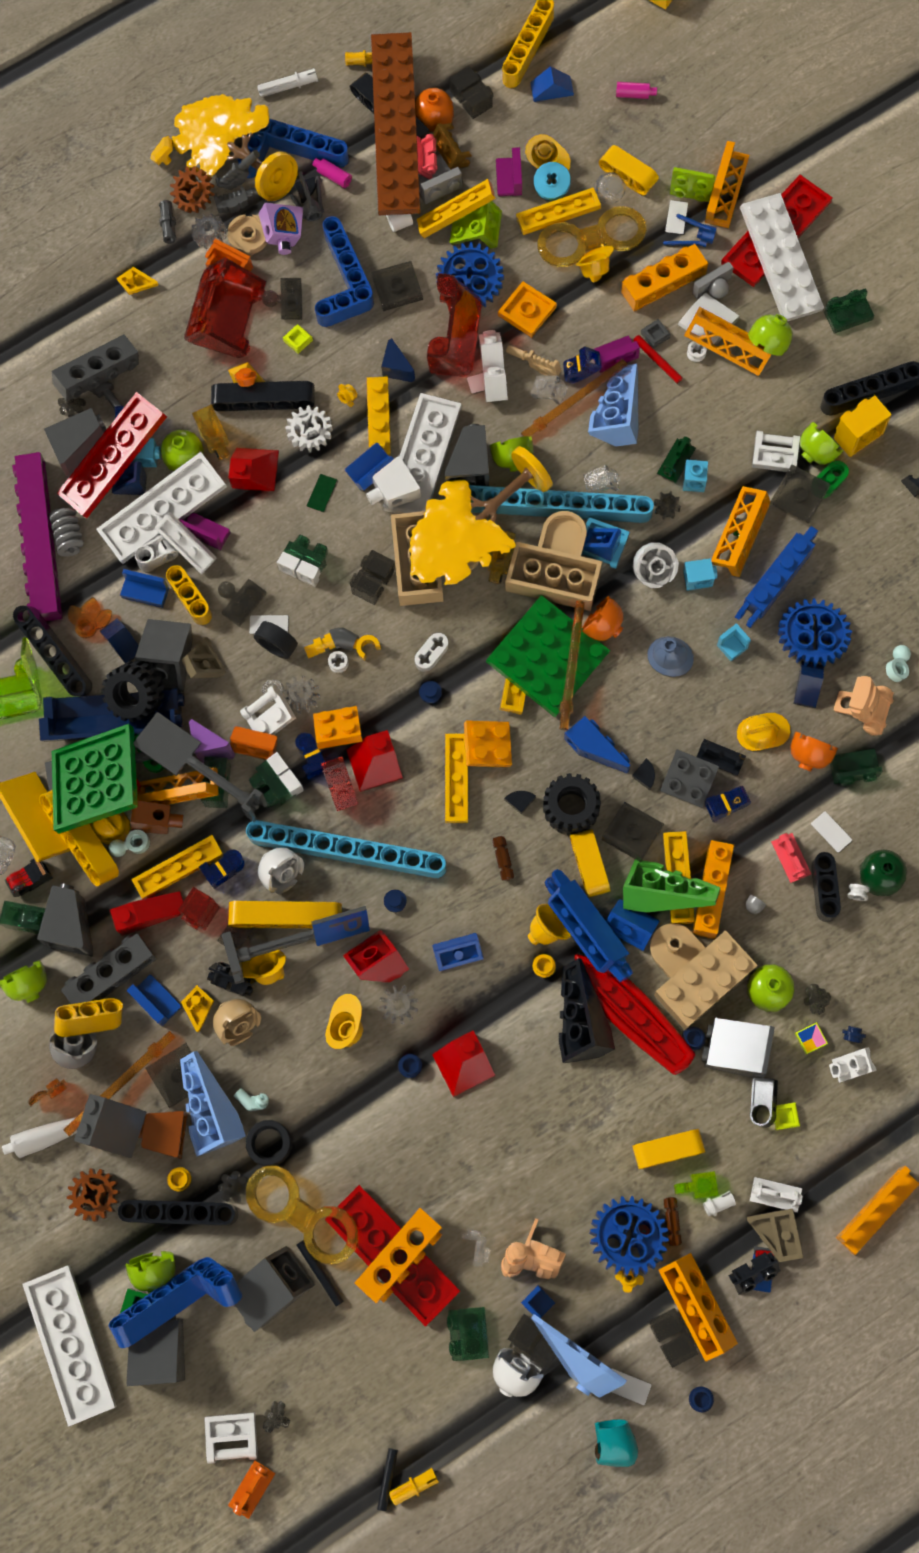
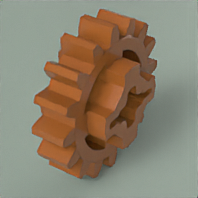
M187 166L185 168L186 172L179 170L180 176L173 177L176 183L170 184L174 188L170 195L176 197L173 203L177 204L179 209L185 210L190 214L192 211L199 213V208L206 209V202L211 204L209 196H214V193L210 189L215 186L210 183L212 178L206 175V171L196 166H193L192 169ZM196 177H199L202 182H198Z
M90 1168L88 1175L81 1171L80 1179L75 1177L72 1179L75 1186H68V1189L72 1191V1195L67 1196V1199L73 1200L69 1209H77L74 1215L79 1217L83 1214L84 1221H88L91 1216L92 1221L97 1222L98 1215L106 1219L107 1211H115L112 1204H119V1200L115 1199V1195L120 1194V1191L114 1190L118 1182L110 1181L113 1175L108 1173L104 1176V1170L99 1169L96 1174L95 1169ZM92 1179H100L104 1184L97 1186ZM83 1187L82 1193L79 1196L80 1188ZM91 1190L98 1191L95 1195L96 1200L89 1198L92 1195ZM109 1193V1195H108V1200H107V1202H106V1204H105V1203H104L105 1197H106V1195ZM90 1204L95 1211H88L83 1206Z

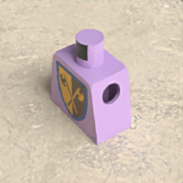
M265 203L259 212L265 240L268 244L278 245L279 254H290L291 247L295 246L301 237L303 207Z

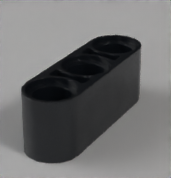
M821 852L815 857L811 865L815 906L818 918L823 922H831L841 911L837 868L834 856L828 852ZM818 861H826L829 865V868H820V866L818 865ZM821 883H828L831 886V891H823L820 886ZM830 905L834 910V914H826L823 906Z

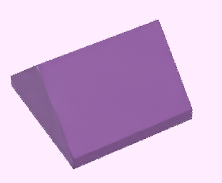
M193 719L190 720L191 736L202 743L195 751V755L200 762L210 764L234 758L235 753L229 742Z

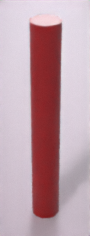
M640 335L633 339L634 342L637 341L639 347L676 384L681 382L683 377Z

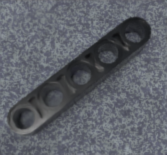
M365 72L350 84L349 87L352 94L374 114L373 77ZM416 117V135L424 139L427 134L431 133Z
M916 361L907 362L830 388L824 393L820 406L821 411L826 415L832 416L856 408L866 398L869 400L876 396L880 400L915 388L919 384V363ZM848 394H854L856 397H851ZM828 400H832L836 404H831L828 402Z
M310 381L255 382L249 387H242L238 383H218L211 386V409L215 411L299 409V407L306 409L308 405L312 408L315 404V385Z
M22 605L16 607L13 612L15 623L67 692L72 696L88 695L92 691L91 680L39 611L32 606ZM26 610L30 615L27 621L23 619V613ZM38 628H41L43 631L41 639H38L36 636ZM52 645L56 648V654L53 657L49 653ZM65 663L70 667L68 674L63 672V665ZM78 681H81L83 684L81 692H78L76 689Z
M125 1200L119 1205L117 1210L119 1218L130 1223L230 1226L238 1219V1210L235 1206L216 1202ZM130 1205H134L136 1208V1213L132 1218L126 1216V1208ZM157 1205L160 1209L159 1216L152 1219L149 1211L151 1207ZM181 1206L184 1214L182 1218L176 1220L173 1216V1211L176 1207ZM205 1207L208 1212L207 1217L200 1221L197 1218V1211L199 1208ZM224 1208H229L232 1212L231 1218L228 1221H223L220 1216Z

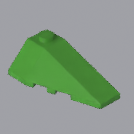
M635 859L623 886V909L637 912H656L714 906L720 893V887L698 878L688 879L683 877V873L677 870L670 872L664 869V865L656 862Z

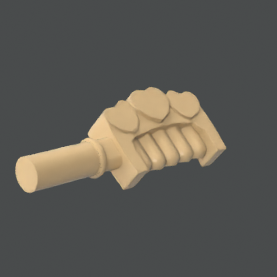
M508 345L506 348V353L522 360H527L531 368L545 376L550 375L557 378L562 371L558 360L550 362L540 356L537 357L533 350L528 353L511 345Z

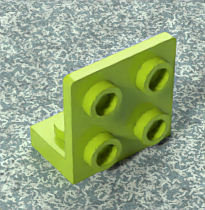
M674 167L670 195H675L678 198L695 199L699 202H709L716 176Z
M491 201L453 222L450 243L456 245L480 239L490 249L497 248L502 210Z

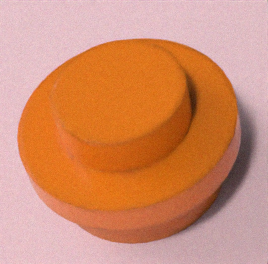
M242 368L235 374V380L242 387L252 386L257 378L256 372L250 368Z

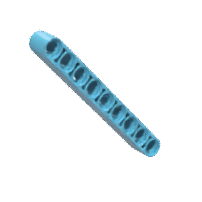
M469 485L471 496L481 501L494 498L506 488ZM519 488L498 507L496 514L549 517L556 512L569 511L587 520L590 517L603 521L646 523L652 518L654 503L647 496L556 490L542 492L537 489ZM510 499H515L518 502L515 504H511L508 501ZM535 500L538 501L539 504L531 505L530 502ZM559 502L561 505L556 507L551 505V503ZM580 503L583 506L581 508H576L573 506V504ZM600 504L603 505L605 508L597 509L595 508V506ZM624 506L626 507V510L621 511L618 510L616 507ZM474 507L471 512L481 513L485 507ZM645 507L648 511L641 512L638 508Z
M259 820L250 822L246 827L248 838L253 844L274 849L288 848L296 853L431 878H440L446 873V861L438 853ZM256 829H263V833L259 837H253L252 833ZM284 833L285 838L282 841H275V835ZM300 837L308 838L307 843L302 846L296 844L297 839ZM322 841L330 842L329 847L325 850L318 848ZM345 845L352 846L351 852L347 854L341 853V848ZM367 849L375 851L374 855L370 858L363 856L364 851ZM389 853L397 855L396 860L393 862L386 861L385 857ZM412 857L420 860L416 866H410L407 862ZM438 861L442 864V867L439 870H432L430 868L431 863Z

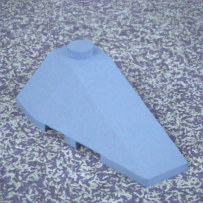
M636 363L615 368L607 383V390L604 396H601L598 400L599 406L590 415L589 435L616 447L637 444L638 365Z
M194 1051L180 1059L183 1088L188 1091L189 1103L186 1104V1112H190L192 1122L188 1129L196 1156L212 1152L246 1137L237 1111L198 1051Z
M533 1314L531 1319L570 1377L578 1382L576 1388L587 1396L593 1393L600 1398L626 1383L627 1380Z

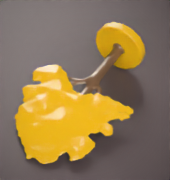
M224 94L210 96L209 98L204 97L203 100L183 105L181 107L182 111L174 118V125L179 128L180 134L171 137L172 146L175 147L179 154H184L191 149L192 158L186 162V167L192 168L200 164V169H203L207 172L206 175L212 177L225 164L226 160L237 158L243 160L251 153L248 149V142L253 133L268 126L269 108L266 105H256L255 111L251 112V98L233 100L232 96ZM238 137H241L243 140L241 148L234 143ZM286 152L273 153L264 161L257 159L251 164L257 170L255 177L257 193L267 201H277L283 198L295 184L298 175V165L295 158Z
M521 446L515 448L511 452V458L521 474L497 496L488 501H481L471 496V489L466 480L444 482L440 487L439 495H444L446 498L444 500H428L426 511L423 514L424 518L419 520L416 527L412 530L411 547L409 549L411 552L410 575H417L422 583H432L436 578L445 575V585L457 584L471 574L467 564L470 561H480L482 567H489L492 560L489 552L501 551V554L515 548V541L510 539L499 525L495 524L496 511L501 504L527 481L542 492L548 491L553 486L550 475L540 461ZM474 507H485L477 516H474L471 512ZM491 515L490 520L487 521L486 518Z

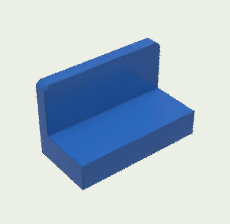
M375 443L345 468V472L360 490H365L373 484L372 477L394 460V458L388 456L379 443Z
M123 569L122 574L125 581L120 593L121 598L161 608L164 607L169 591V586L164 578Z
M621 899L617 901L606 920L618 938L644 951L660 922L645 912L623 909V900Z
M149 975L137 987L133 984L126 990L161 1026L182 1007L152 975Z

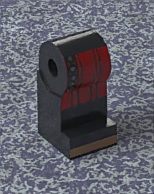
M34 858L30 860V864L10 874L5 879L13 897H19L27 892H31L53 879L44 861L37 862Z

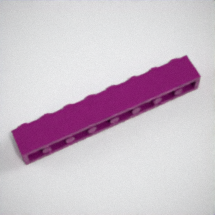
M40 452L15 456V464L12 465L14 476L17 477V484L14 485L16 496L19 497V503L16 504L22 522L18 526L24 543H21V552L26 560V563H23V571L28 580V583H25V591L30 599V603H27V606L35 607L46 622L63 619L54 535L49 516L51 508L46 462Z

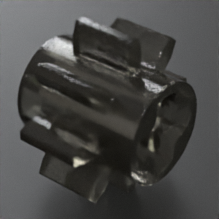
M672 491L667 494L661 492L660 500H654V506H657L655 514H660L663 520L666 517L674 519L675 511L680 512L681 506L678 505L680 497L672 495Z

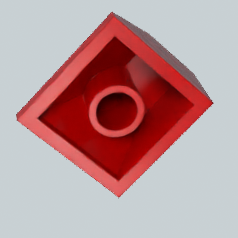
M236 448L230 460L228 476L232 489L275 491L279 450Z
M388 730L367 736L362 739V742H358L347 749L360 792L403 779Z
M379 930L343 955L360 980L390 983L400 978L409 970L398 950L382 930Z
M474 1030L451 1041L432 1054L453 1097L495 1076Z

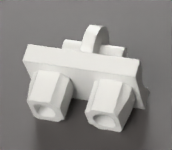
M869 1047L832 1059L833 1063L829 1064L832 1077H838L839 1083L877 1071L870 1058Z

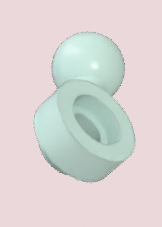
M897 646L893 650L894 659L886 665L887 676L894 682H900L909 676V668L906 661L910 659L911 651L907 646Z
M133 830L127 835L126 841L120 839L113 840L109 844L108 850L114 857L123 856L126 850L141 854L149 848L150 838L141 830ZM138 840H142L140 846H136Z

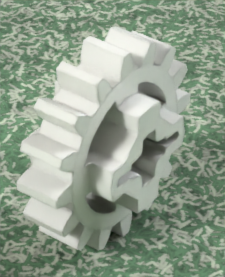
M308 405L305 411L299 407L298 414L295 412L291 413L293 419H287L289 426H286L285 429L288 433V440L292 441L293 447L299 445L300 451H303L306 447L311 452L312 447L320 450V444L327 445L326 439H331L330 432L333 431L331 419L326 417L325 411L319 413L317 406L314 410H311ZM318 420L322 423L323 428L318 424ZM295 430L301 435L300 437L297 436Z

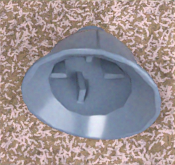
M667 636L656 639L650 645L647 653L648 661L652 668L660 674L670 677L686 674L691 669L694 661L690 647L676 637Z

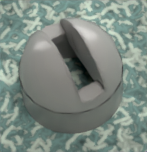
M751 894L746 901V908L752 914L760 913L766 906L763 901Z

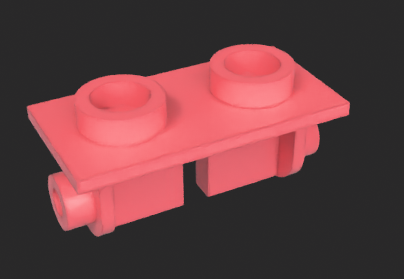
M427 134L424 139L417 136L418 173L429 180L433 178L432 175L438 169L437 156L434 153L436 151V138L433 134Z
M793 833L782 834L778 839L771 841L790 883L812 875Z

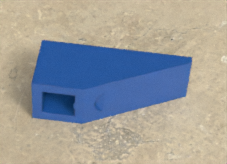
M584 716L565 732L564 740L579 756L624 773L629 772V758L623 752L619 753L614 748L615 744L607 735L604 737L600 733V728L594 720L591 719L589 721Z

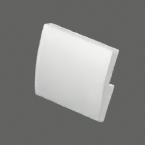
M705 292L686 312L678 325L687 331L699 306L733 325L737 322L739 315ZM697 324L694 325L691 331L698 336L705 334L704 328ZM719 336L711 337L714 345L722 339Z

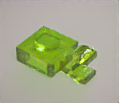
M715 1171L691 1174V1182L674 1185L675 1195L693 1192L694 1199L719 1196Z

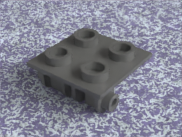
M677 749L660 791L703 808L719 766Z

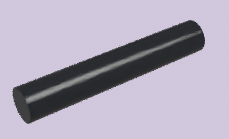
M388 1448L377 1510L387 1511L389 1492L391 1491L398 1450Z

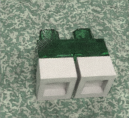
M300 534L294 542L289 541L279 557L277 565L279 571L294 578L298 577L299 580L316 587L319 582V576L327 565L325 559L328 554V548L317 543L314 550L311 551L307 549L310 539Z
M278 752L256 767L257 773L248 780L254 789L259 790L265 785L270 789L263 794L268 803V808L276 805L278 802L282 806L287 799L295 794L297 796L304 791L301 783Z

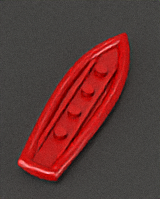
M579 954L574 956L575 960L578 958L582 959L606 1017L624 1035L673 1075H677L689 1067L696 1056L695 1052L643 991L629 979L619 982L609 970L605 973L598 972L586 956Z

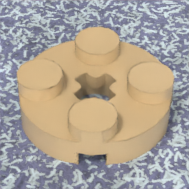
M253 214L247 217L246 215H240L229 224L227 236L231 247L251 257L263 250L267 245L259 216ZM245 232H253L252 236L246 238L244 234Z

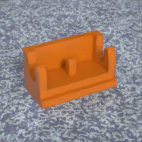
M216 238L205 255L208 259L206 262L207 268L220 270L222 276L242 285L253 269L250 256Z

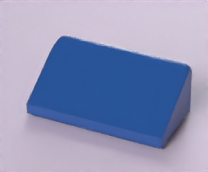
M477 933L432 945L439 971L484 959Z

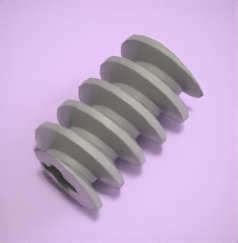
M73 508L55 509L49 514L54 539L56 540L57 553L64 557L78 554L80 552L79 548L84 545V542L80 540L82 533L78 532L80 525L76 524L78 518L75 516L76 510Z

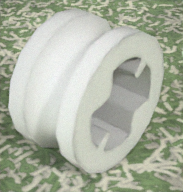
M692 341L687 350L688 359L693 362L702 361L706 356L707 348ZM694 348H695V350H699V349H700V350H701L700 354H699L698 352L693 353V349H694Z
M335 651L328 658L329 667L334 673H343L348 668L349 663L345 653ZM337 658H341V661H344V663H340V666L337 667L333 662L337 661Z
M860 884L849 885L851 891L847 894L848 898L858 901L868 900L866 893L870 891L869 887Z

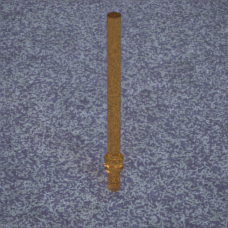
M624 359L620 360L543 417L539 416L533 421L531 426L521 432V436L530 437L537 431L541 432L544 430L548 423L627 367L626 361Z
M576 601L564 696L563 701L560 702L559 712H561L560 730H568L570 714L573 713L574 703H572L585 605L583 601Z
M169 1031L157 1043L153 1042L147 1048L148 1051L109 1086L100 1097L107 1099L113 1097L154 1057L157 1059L163 1053L162 1050L176 1038L174 1034ZM83 1112L63 1129L69 1137L77 1130Z

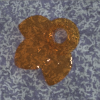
M94 597L86 601L81 609L76 606H70L68 611V619L75 625V631L81 638L94 636L98 629H102L109 624L112 617V611L109 609L101 610L99 603ZM85 626H90L89 630L83 631Z
M56 1078L45 1086L47 1090L39 1091L31 1096L28 1104L31 1107L46 1095L53 1099L67 1089L64 1084L66 1081L64 1079L59 1081Z

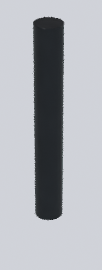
M305 1240L299 1242L296 1245L334 1305L336 1307L344 1302Z

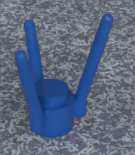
M677 214V218L699 227L696 238H699L700 241L663 242L664 245L691 246L696 244V246L706 247L707 243H713L717 227L704 225L686 216Z

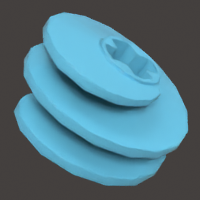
M548 162L542 164L537 169L534 175V188L541 198L555 201L564 197L569 191L571 184L570 173L562 164ZM550 178H551L552 180L555 178V179H556V183H555V184L551 183V184L549 185V181H548V180H549Z

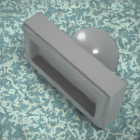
M727 262L697 280L693 288L694 297L698 299L705 292H709L713 298L720 299L725 297L729 291L727 281L731 279L733 272L731 263Z

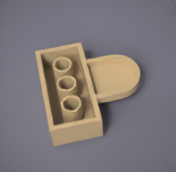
M425 511L391 515L400 606L444 602L441 577L436 578L432 583H422L417 575H410L411 552L409 549L411 547L412 530L416 527L417 522L424 518L423 514ZM470 561L467 563L470 570L474 569L480 561Z
M569 511L556 512L545 521L538 546L516 542L505 581V591L536 599L542 595L549 602L591 611L601 574L602 561L581 557L587 533L586 525L582 518Z
M680 924L661 926L655 931L650 941L652 959L669 978L655 992L654 996L684 1030L693 1025L758 966L726 930L706 948L688 928Z

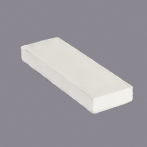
M168 512L156 525L155 529L200 574H203L217 559L171 512Z

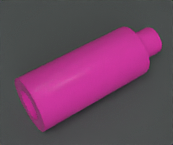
M617 82L616 97L649 99V96L657 95V87H650V83Z
M316 158L313 161L312 165L317 168L319 174L343 188L349 186L352 180L351 174L326 159L319 160Z

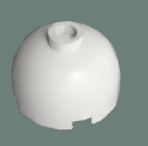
M651 542L643 545L633 558V569L636 577L650 588L663 587L668 581L671 582L678 572L679 562L675 553L670 547L662 543Z
M275 848L265 853L258 866V876L261 883L271 893L282 894L288 891L297 883V880L294 878L298 873L301 875L303 873V859L288 848Z
M501 1349L493 1365V1378L500 1387V1392L508 1397H522L532 1393L543 1378V1374H540L541 1367L522 1352L520 1357L512 1354L514 1349Z

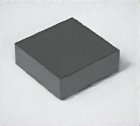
M659 319L641 329V335L653 349L671 336Z

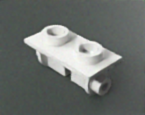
M754 1177L750 1201L784 1210L793 1209L794 1212L798 1213L803 1197L801 1195L802 1188Z

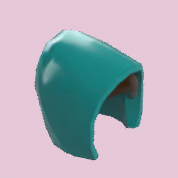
M613 1419L596 1422L597 1444L595 1446V1457L597 1464L611 1467H630L634 1465L639 1451L636 1438L628 1421Z

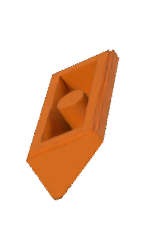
M235 726L230 737V745L235 753L267 760L276 753L277 736Z

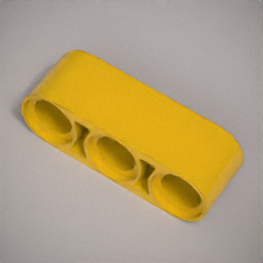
M612 145L598 162L604 172L643 196L659 180L655 170L616 145Z
M171 566L166 572V578L172 590L196 624H208L212 619V613L206 600L181 566ZM176 576H182L179 581H173ZM187 593H194L192 597L184 598ZM198 610H205L202 615H196Z
M590 829L570 835L571 845L587 897L610 892L609 882L593 830Z
M108 998L60 1006L55 1011L54 1032L61 1037H70L116 1029L122 1023L123 1003L118 999Z
M699 1129L632 1146L639 1170L706 1153Z

